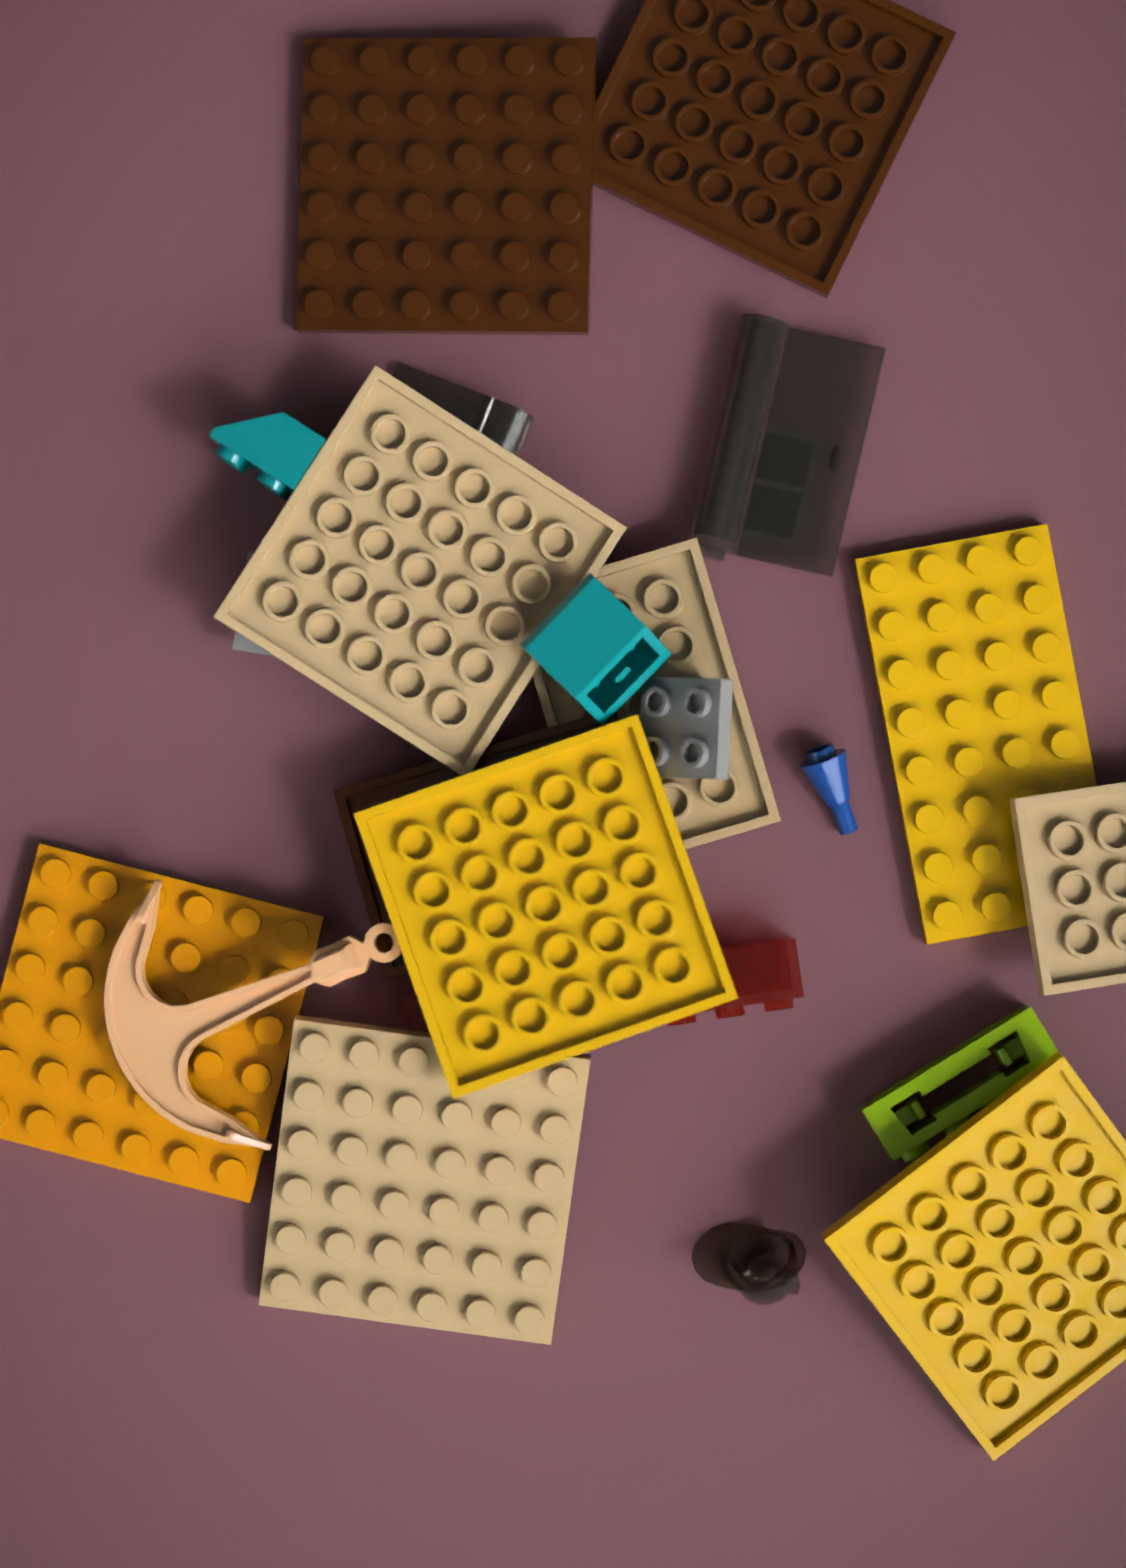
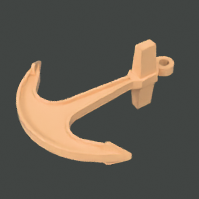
M156 879L151 890L130 916L113 949L105 980L104 1009L108 1036L115 1057L123 1073L144 1101L173 1124L191 1133L223 1143L270 1150L272 1143L263 1139L235 1116L202 1100L192 1089L187 1071L188 1060L194 1048L209 1036L314 982L331 987L345 979L367 972L371 959L381 963L395 960L401 956L402 952L392 923L383 922L374 925L368 930L364 940L350 935L331 945L314 950L308 964L190 1004L175 1005L162 1000L151 990L145 973V962L157 925L160 891L163 884L162 881ZM381 933H386L392 937L393 947L390 951H382L377 946V937Z

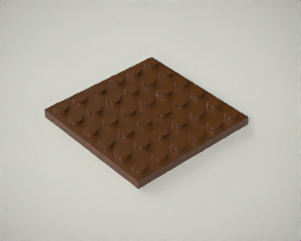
M645 0L595 103L593 186L827 299L957 32L890 0Z
M595 37L304 38L296 331L299 333L589 335L597 41Z

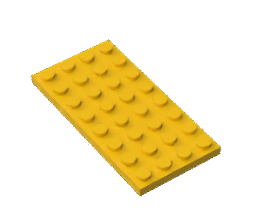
M1048 523L855 559L853 562L925 944L928 945L1028 926L1009 799L1097 786Z

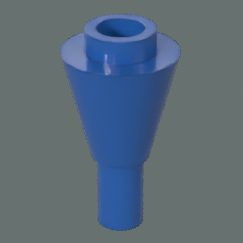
M828 743L805 753L807 760L799 766L827 807H830L840 835L856 831L858 826L848 801L850 799L846 749L835 750L833 743Z

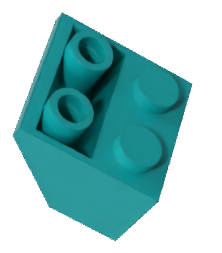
M284 412L214 427L209 435L218 446L214 453L220 456L223 462L242 474H245L249 467L258 472L257 480L262 483L261 485L285 501L290 493L293 494L327 441L324 437Z
M591 573L520 644L570 697L602 726L672 655L658 638Z

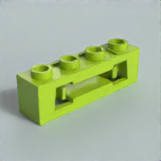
M1024 1004L861 1104L858 1108L888 1157L893 1161L902 1157L904 1162H908L930 1148L926 1142L928 1139L942 1131L946 1136L950 1135L970 1119L969 1114L984 1105H989L1058 1050L1032 1007ZM1013 1033L1014 1038L1003 1045H998L992 1050L1001 1065L1004 1064L1005 1066L1013 1063V1060L1022 1055L1024 1060L1003 1073L998 1070L993 1071L930 1110L931 1117L910 1130L906 1126L926 1116L919 1102L912 1098L895 1111L890 1109L916 1092L922 1096L926 1095L991 1055L988 1050L989 1047Z

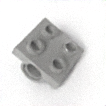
M649 677L641 686L640 722L660 777L728 780L732 679Z

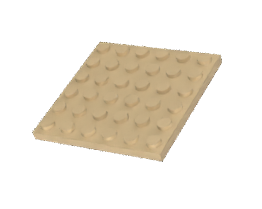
M375 365L217 610L214 618L462 776L471 773L539 666L520 644L589 573L596 577L627 527Z
M296 1015L293 1022L258 1305L551 1345L591 1055L579 1054L453 1099L430 1033Z

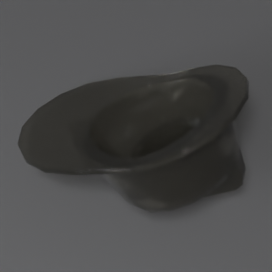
M729 1222L714 1226L703 1233L693 1247L691 1259L695 1271L704 1281L719 1287L737 1290L749 1302L768 1305L783 1300L789 1294H798L801 1286L799 1272L805 1263L806 1250L803 1241L794 1233L747 1223Z

